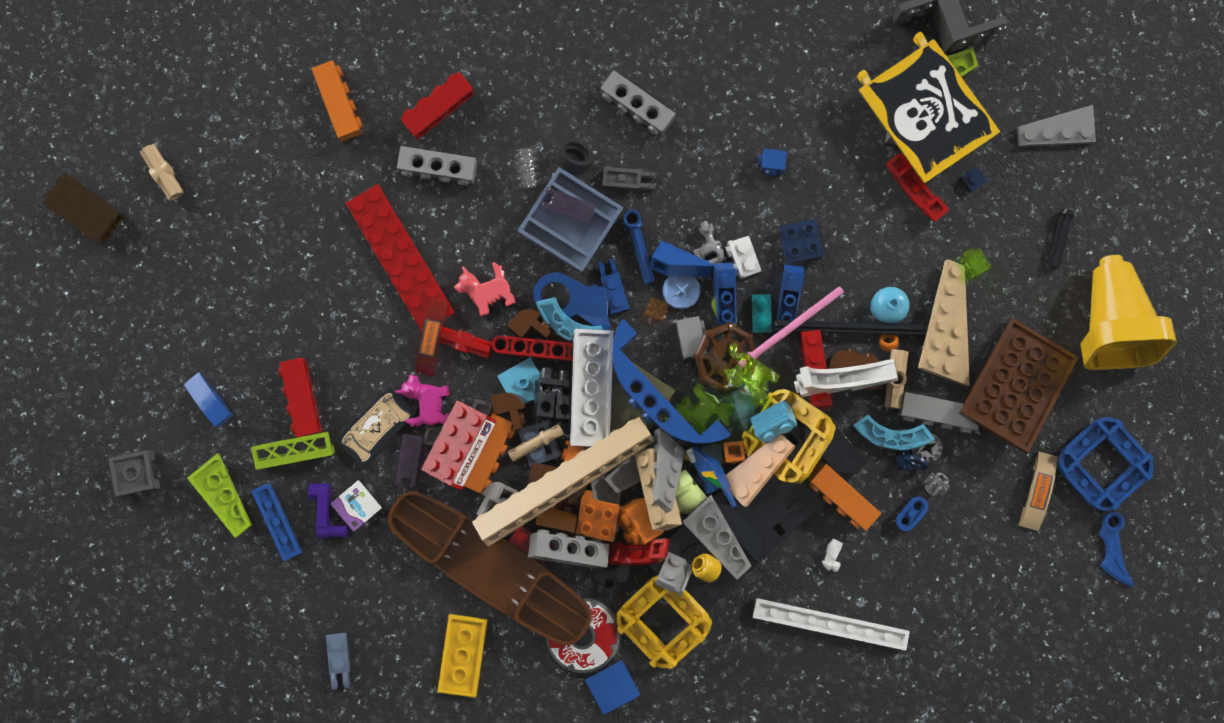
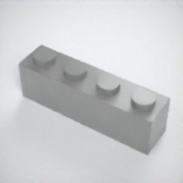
M908 392L903 393L902 406L899 409L898 416L903 417L904 421L914 422L916 419L921 420L924 425L933 426L936 423L941 424L943 429L952 430L953 427L960 428V432L969 434L972 431L978 430L977 424L959 414L963 403Z

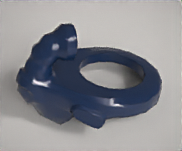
M911 449L901 450L896 455V463L902 470L908 468L910 471L913 469L923 471L929 467V463L925 459L910 455ZM910 459L919 460L924 464L914 463Z

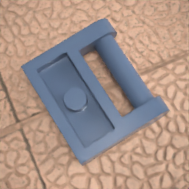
M550 419L518 430L522 443L539 435V429L544 428V431L550 429L552 425ZM556 439L549 444L551 454L547 455L544 446H541L526 455L530 467L532 462L540 464L562 456V451L559 450Z

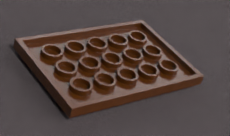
M1011 318L960 409L959 414L1024 454H1027L1033 446L1079 357L1016 319Z

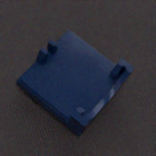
M816 219L778 227L786 264L824 257Z

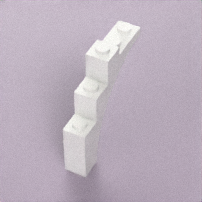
M890 359L837 369L803 367L800 368L801 374L796 375L797 381H794L796 392H800L801 396L805 397L823 392L830 394L848 389L852 391L898 381L894 360Z

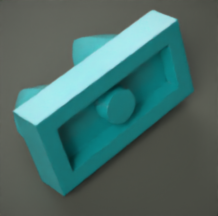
M771 294L751 295L752 333H772Z

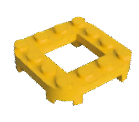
M786 389L777 390L773 393L770 392L765 397L768 401L761 412L785 400L791 405L795 418L812 430L793 462L786 458L774 473L781 481L799 484L814 469L830 444L836 427L828 415L796 393ZM753 426L748 431L743 432L744 453L748 457L766 444L756 437Z
M655 576L617 612V630L621 635L625 633L651 660L649 664L652 667L672 669L692 649L704 641L710 631L712 620L708 613L686 590H684L682 596H679V593L675 591L671 592L656 585L655 582L658 576ZM662 597L689 624L667 645L639 618Z

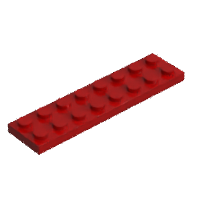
M377 184L346 202L345 204L421 332L423 333L426 319L442 322L454 315L453 308L380 186Z

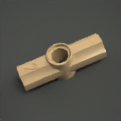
M147 145L142 148L140 154L150 169L149 173L154 181L160 185L168 200L172 201L181 197L184 193L183 189L174 177L173 169L163 159L156 145Z
M892 349L890 359L894 360L897 375L900 377V383H887L884 407L901 409L904 384L907 380L908 352Z

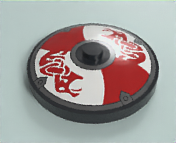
M581 596L590 605L593 614L592 623L586 634L578 642L571 645H561L545 637L544 643L550 658L560 668L569 673L587 675L604 669L613 661L619 651L622 635L617 630V615L609 605L592 596Z

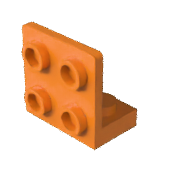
M586 490L581 498L576 534L613 542L615 540L620 505L593 499L594 491Z

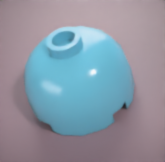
M885 287L874 294L870 303V310L873 317L879 322L895 324L901 322L907 316L910 302L907 295L901 289Z

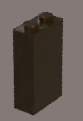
M66 172L57 179L56 185L46 193L42 202L102 246L126 216Z

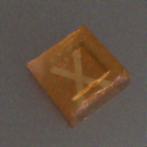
M651 297L644 316L662 322L668 303Z

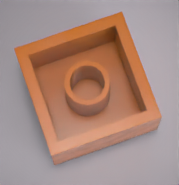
M645 498L632 499L620 506L617 525L621 526L624 531L623 536L625 540L631 545L646 544L664 532L663 530H652Z

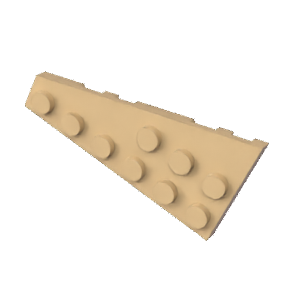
M945 260L918 368L967 387L970 386L965 266L952 260Z

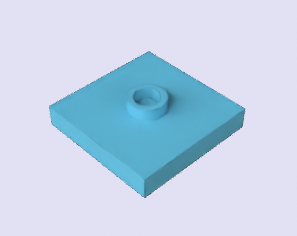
M531 357L497 376L506 393H516L522 396L527 403L534 400L535 380L539 379L540 373Z

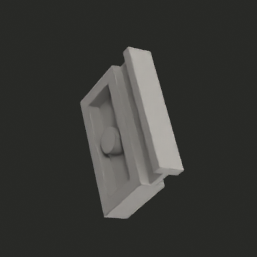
M668 552L655 584L668 591H675L679 593V596H682L692 572V564Z

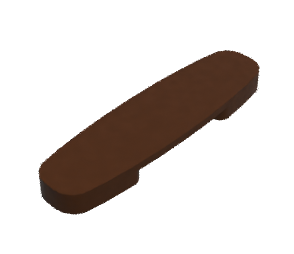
M409 491L402 494L396 500L388 514V524L391 531L420 557L434 565L449 578L495 609L516 620L519 624L561 645L576 643L586 634L593 620L590 605L555 574L535 559L528 558V554L504 538L488 547L472 523L474 520L420 492Z

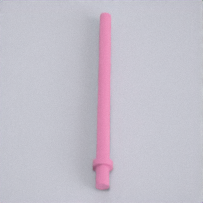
M840 286L754 351L746 353L747 356L740 360L738 364L741 368H744L749 363H754L757 357L844 293L843 289Z

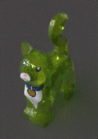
M732 343L729 349L730 356L737 361L745 360L746 366L744 372L739 364L731 370H723L727 375L728 386L737 387L742 394L752 398L755 407L765 405L769 399L768 395L764 393L768 391L767 382L771 380L772 383L776 384L780 376L772 369L764 366L760 361L755 360L748 353L738 354V344Z
M698 382L693 388V392L700 400L696 406L692 405L690 398L686 396L681 401L682 405L676 408L679 414L702 434L707 430L705 425L714 413L728 426L735 407L731 403H721L714 395L704 392L703 385ZM725 439L716 442L715 445L721 446L725 442Z

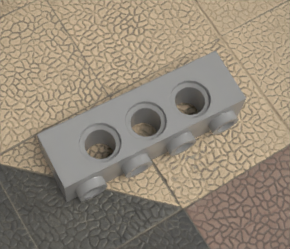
M614 70L600 88L604 100L609 103L611 101L614 102L621 112L631 114L634 121L639 124L644 123L648 126L647 129L655 135L659 134L662 136L675 118L673 111ZM618 91H624L626 92V96L621 98L618 97L616 93ZM635 101H638L642 104V106L640 108H634L631 104ZM649 112H654L657 114V117L655 119H649L647 117V114Z
M404 146L400 147L397 169L403 176L412 177L413 175H420V178L431 180V177L439 178L440 182L450 183V180L457 181V184L468 186L469 183L474 184L477 160L473 157ZM417 160L423 161V165L419 168L414 167V163ZM436 163L442 164L441 169L438 171L432 170L433 165ZM454 166L461 168L457 174L451 173V169Z
M538 530L537 533L530 534L528 558L595 569L607 568L609 544L602 543L603 540L591 539V541H588L583 536H573V538H570L565 533L552 535L549 534L550 531ZM550 542L553 544V550L549 547ZM567 545L571 547V553L568 552ZM585 548L589 551L588 556L585 554Z

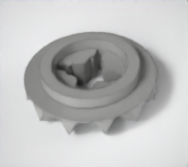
M933 433L931 435L935 440L928 443L934 444L930 448V453L928 451H920L925 445L912 449L913 455L925 459L928 463L936 461L941 456L943 450L941 440Z

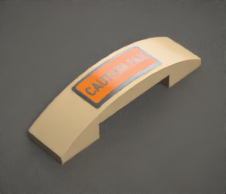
M1037 452L1033 468L1035 472L1026 507H1023L1019 526L1039 531L1054 485L1057 456Z

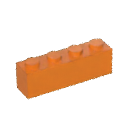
M332 60L311 68L338 139L343 142L361 135L360 128L363 125L360 118L354 114L356 107L353 100L348 98L347 94L350 91L346 82L343 83L341 80L343 72L340 65L336 66Z
M493 413L491 418L497 420L464 485L481 494L491 484L492 481L489 478L492 473H496L500 465L497 461L500 455L504 456L507 450L506 441L508 438L511 439L515 432L511 421Z
M821 460L806 478L810 482L808 486L816 493L818 491L824 494L822 498L830 505L834 503L837 506L836 511L843 517L849 516L851 518L849 522L857 529L861 527L867 531L881 515L880 511Z

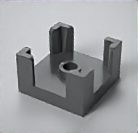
M145 450L108 458L115 496H127L136 492L160 489L159 479H154L151 460H155L154 451Z

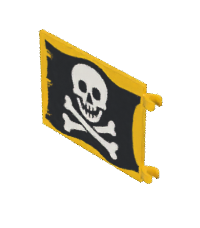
M919 32L913 38L915 44L920 47L918 50L872 81L865 70L859 72L857 78L864 85L858 91L925 184L1000 133V130L936 41L933 39L927 43L923 33Z

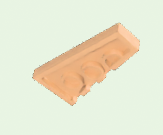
M782 434L762 446L726 474L732 495L743 506L747 507L796 446Z

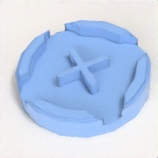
M669 276L665 280L662 289L665 301L671 307L680 310L693 306L699 299L701 292L698 280L695 277Z

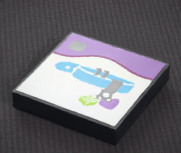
M357 479L329 503L353 533L357 532L384 509L361 479Z

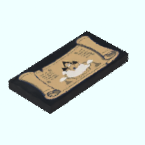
M389 386L336 442L364 468L407 424L405 419L413 418L417 412Z

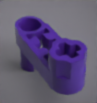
M310 483L308 488L309 501H317V539H330V537L347 538L348 526L330 525V484Z

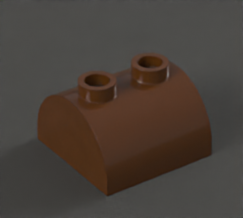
M556 505L537 515L536 533L538 530L550 531L549 534L552 535L565 533L567 537L573 538L578 513H575V509L572 507H564L563 510H558Z

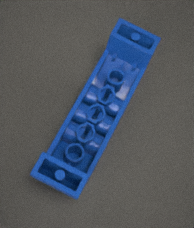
M623 319L619 323L613 341V367L619 384L630 398L628 402L635 410L639 408L643 412L642 417L648 424L652 422L671 438L681 442L709 444L728 438L731 434L718 420L699 435L626 357L622 350L636 338L637 333ZM635 384L639 385L641 391L633 393L630 387ZM652 399L654 406L652 408L646 407L644 400ZM665 413L668 419L666 422H660L657 415Z

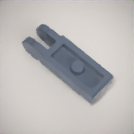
M347 633L327 634L326 643L332 690L338 687V673H343L344 688H349L350 664Z

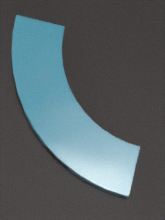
M556 297L536 302L544 321L557 332L556 334L568 341L574 342V329L603 330L602 325L586 326L570 319L559 307Z
M868 414L853 425L855 430L869 442L891 450L915 449L935 440L924 424L910 430L896 431L879 425Z

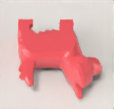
M495 262L492 263L495 279L481 284L463 266V274L459 277V282L454 286L458 293L466 292L479 308L480 316L489 314V304L496 303L500 298L506 299L505 304L507 307L516 304L514 296L510 292V285L504 278V270L502 271V266H498Z

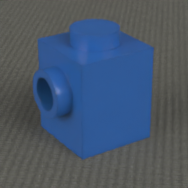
M764 149L763 153L759 154L758 165L761 166L760 171L771 176L776 175V173L783 174L787 151Z

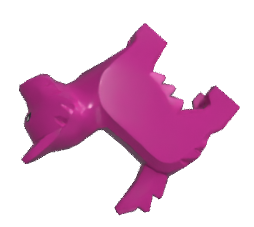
M410 374L407 382L403 383L401 390L395 391V393L403 394L410 399L419 400L420 416L405 419V422L410 424L411 427L415 425L419 427L423 424H445L450 413L443 415L440 412L443 406L441 398L450 395L449 386L437 387L421 384L417 376Z

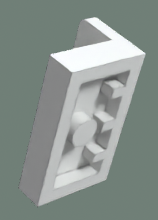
M749 236L727 242V247H725L728 258H732L736 269V276L738 275L739 280L761 272Z

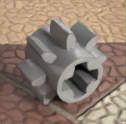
M932 472L924 482L927 484L925 486L927 492L932 496H937L938 494L943 496L950 487L948 485V478L942 473L935 475Z

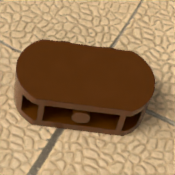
M847 348L831 356L827 363V369L860 366L881 362V360L876 359L875 355L865 353L864 356L857 354V350ZM882 384L864 388L863 390L872 391L882 386Z

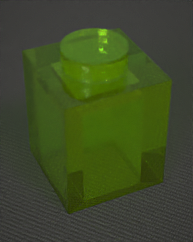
M973 248L963 253L964 257L960 259L970 279L992 268L981 248L975 251Z

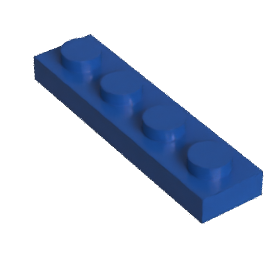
M271 483L252 490L251 492L282 560L286 561L301 554L302 550Z

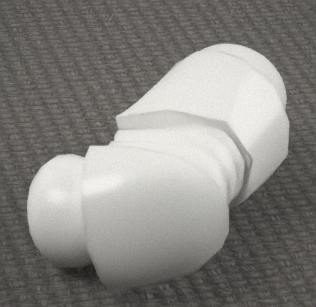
M834 538L827 546L826 557L824 561L822 560V563L828 571L833 570L837 572L841 564L835 560L843 543Z

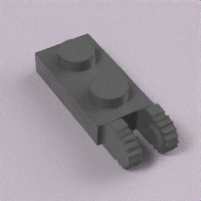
M604 167L602 187L655 190L654 184L641 183V177L654 179L656 178V173L644 172L638 169Z

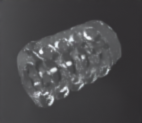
M531 148L513 150L516 153L514 160L518 161L515 163V167L518 168L516 175L520 176L517 178V182L521 183L518 185V189L535 188L537 184L541 183V180L535 179L540 173L534 172L535 169L539 168V165L533 164V162L538 161V158L532 156L537 153V150H532Z

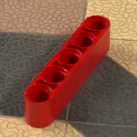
M497 336L492 341L493 350L500 355L573 362L572 351L574 343L509 336ZM505 341L506 347L503 350H498L496 348L497 342ZM519 342L525 344V349L522 352L515 350V345ZM538 344L544 346V351L541 354L534 352V347ZM557 346L563 348V354L560 356L553 354V349Z

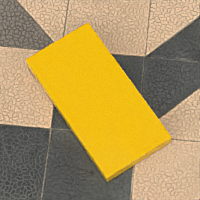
M449 614L438 693L477 697L488 619Z

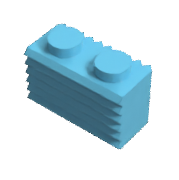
M785 400L750 418L756 437L764 443L771 442L780 434L788 433L792 428L797 427L792 407Z

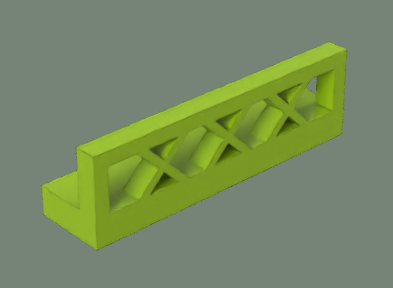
M328 432L251 447L256 470L330 456L335 452L334 444H331ZM317 438H325L326 446L316 447L313 445ZM302 441L308 445V448L305 450L297 451L294 449L297 442ZM281 445L289 449L288 453L277 454L275 450ZM265 449L270 455L258 458L257 450Z

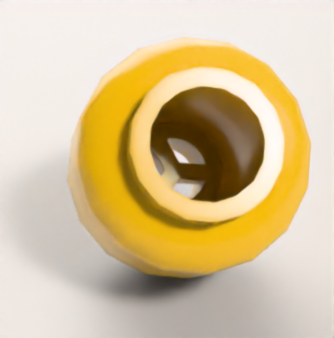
M703 553L694 559L692 571L697 578L705 582H713L721 573V563L715 557Z

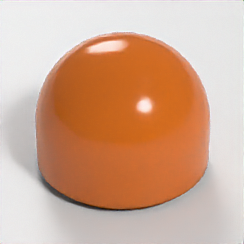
M882 334L879 338L881 349L885 352H891L892 349L896 350L899 345L898 336ZM886 338H891L893 342L886 343L884 342V340Z

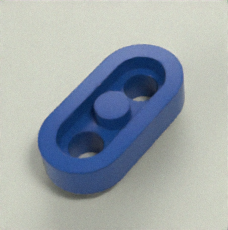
M922 497L911 498L896 516V526L903 531L912 530L928 511L927 501ZM915 503L920 504L919 510L914 508ZM904 517L908 519V523L906 525L902 523V519Z

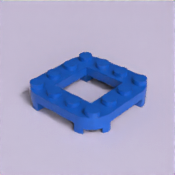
M1110 417L1099 418L1091 422L1061 449L1057 457V467L1061 475L1090 507L1098 511H1110L1119 508L1120 504L1154 475L1152 474L1154 468L1153 456L1139 445L1122 426L1123 423L1120 420ZM1106 438L1130 467L1103 490L1081 466L1080 460Z

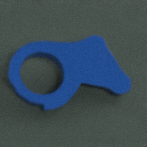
M559 272L543 276L533 289L535 304L537 301L543 300L541 293L546 284L550 282L562 283L569 290L570 301L561 310L569 318L578 314L593 326L602 325L603 330H610L608 291L606 288L596 284L588 287Z

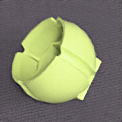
M687 470L681 471L675 496L680 514H691L708 497L698 487V484Z

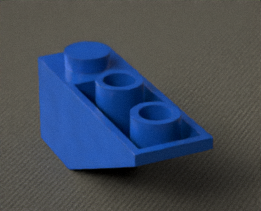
M661 241L652 256L649 268L666 276L709 277L713 264L687 251L674 247L672 244Z
M732 262L713 264L717 325H724L726 322L737 324L736 269Z
M784 264L776 320L794 321L797 317L804 279V268L801 266Z

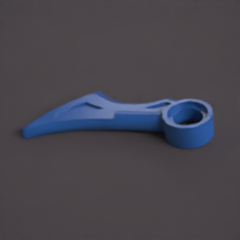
M1108 512L1102 518L1103 525L1099 533L1106 546V556L1100 566L1114 579L1134 587V583L1125 567L1121 551L1119 531L1124 526V518L1119 513ZM1112 516L1118 519V524L1115 527H1111L1108 523L1109 518Z

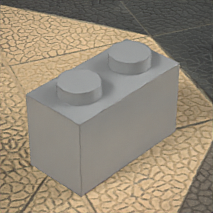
M699 316L676 321L683 360L693 358V354H695L702 340V332L705 331V325L703 320L700 321ZM709 344L707 345L704 354H706V351L709 350Z

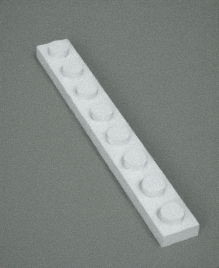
M759 598L755 600L752 615L753 618L901 650H906L910 631Z

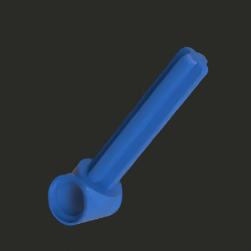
M628 210L624 214L623 222L626 231L630 232L643 281L645 284L655 281L652 269L649 268L650 260L640 229L643 226L641 217L636 210ZM629 215H635L637 222L629 224L626 218Z

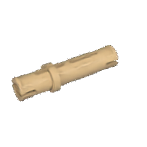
M559 423L546 431L542 430L539 432V435L509 450V456L515 462L539 447L549 445L551 441L564 435V431Z

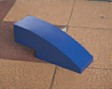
M200 372L184 384L194 401L214 427L219 428L234 416L223 403L222 398Z

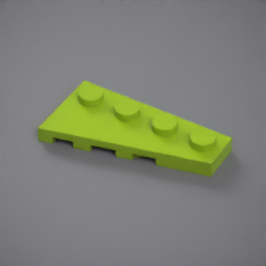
M217 453L187 479L232 535L237 538L251 527L252 524L220 454Z

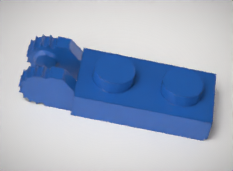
M609 259V265L613 274L606 276L605 267L602 262H599L598 266L602 285L608 291L607 300L610 313L615 314L629 310V306L614 259Z

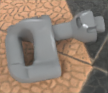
M707 221L700 223L701 228L698 230L701 235L706 237L708 244L695 249L694 255L705 259L706 256L716 253L717 257L707 261L712 264L721 263L725 260L721 242L714 240L713 224H708Z

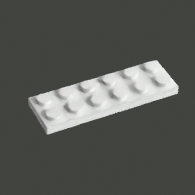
M574 329L570 446H593L596 441L603 440L610 435L614 331Z

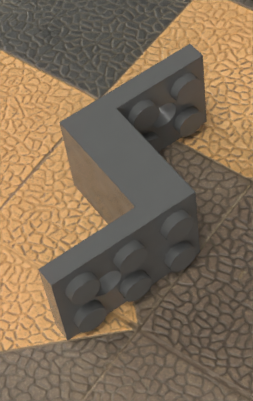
M910 0L899 4L892 16L894 23L900 21L901 23H906L912 20V17H924L930 13L945 53L952 51V53L958 52L967 45L973 47L984 39H987V41L993 40L998 37V34L1003 31V28L1008 23L1006 17L1003 16L969 28L959 0Z

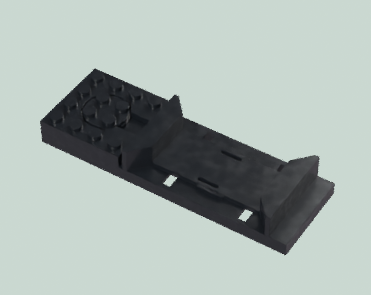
M799 420L796 421L797 427L792 428L788 433L782 434L784 437L791 434L798 441L795 449L787 457L792 462L812 432L808 426ZM837 427L830 444L817 462L818 464L821 460L846 482L853 475L859 474V470L868 463L866 458ZM773 474L747 507L743 506L733 496L737 506L732 508L721 489L713 498L748 558L751 567L740 578L736 579L721 563V573L713 582H705L697 578L692 571L685 590L707 611L745 577L757 563L760 564L762 559L821 506L825 502L822 498L824 494L820 491L816 493L808 486L810 482L807 479L799 484L779 480V477ZM777 523L785 530L780 536L773 529ZM685 524L667 538L669 539L667 554L668 552L685 559L689 564H692L694 559L703 553L715 557ZM665 560L649 564V566L659 575Z

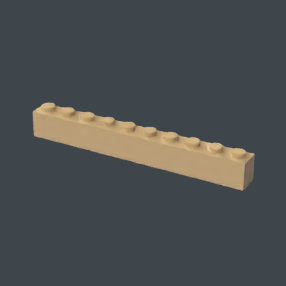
M640 417L632 419L619 430L612 431L603 440L596 441L592 447L580 451L576 457L563 462L557 469L547 472L538 481L531 482L522 491L512 494L503 503H498L487 513L480 514L472 523L482 541L489 547L537 517V515L545 512L654 443V440Z

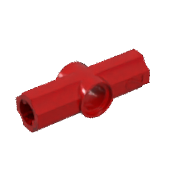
M444 326L439 328L436 342L451 346L453 349L464 353H473L484 358L489 357L492 350V342L474 337L473 334L461 330L455 331Z

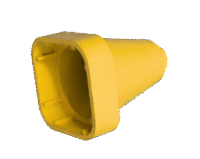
M1121 255L1103 257L1099 260L1100 266L1093 271L1090 328L1088 334L1080 343L1084 367L1089 370L1146 367L1160 362L1177 343L1172 319L1157 316L1132 263L1123 261Z

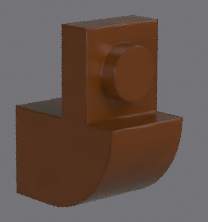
M531 309L518 312L507 324V327L520 338H524L532 328L546 339L552 334L549 330L551 327L543 320L541 322L538 321L541 318V313Z
M512 392L490 396L495 415L510 412L513 429L525 428L527 423L526 416L521 409L527 408L528 405L522 396Z

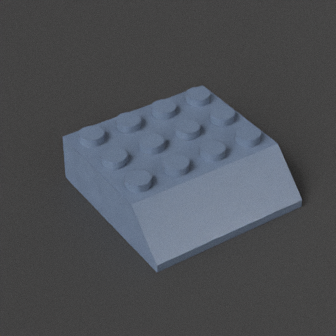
M558 167L517 231L521 237L559 261L583 272L624 207Z

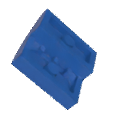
M622 660L585 679L603 715L640 695Z

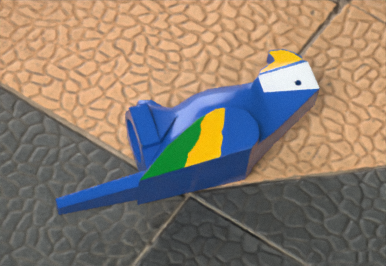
M696 446L687 450L684 455L685 461L689 460L694 464L699 477L705 483L704 489L706 494L708 495L721 488L732 508L736 507L737 505L729 488L730 484L719 460L713 459Z

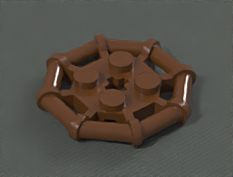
M726 322L722 326L705 330L702 340L695 354H693L700 376L699 381L720 391L721 394H726L728 391L736 389L737 386L741 387L743 383L747 386L760 358L757 357L754 363H749L743 375L740 372L743 368H741L738 362L745 357L742 347L745 343L748 352L751 353L755 350L752 333H747L736 327L732 322ZM724 333V338L714 339V336ZM731 333L741 337L739 341L731 339ZM710 342L711 349L709 352L704 354V351L708 343ZM724 353L729 355V359L727 362L722 361ZM703 359H706L707 365L709 368L707 372L705 369ZM713 374L718 375L720 382L712 379L711 376ZM736 375L738 380L730 382L733 386L729 387L727 378Z

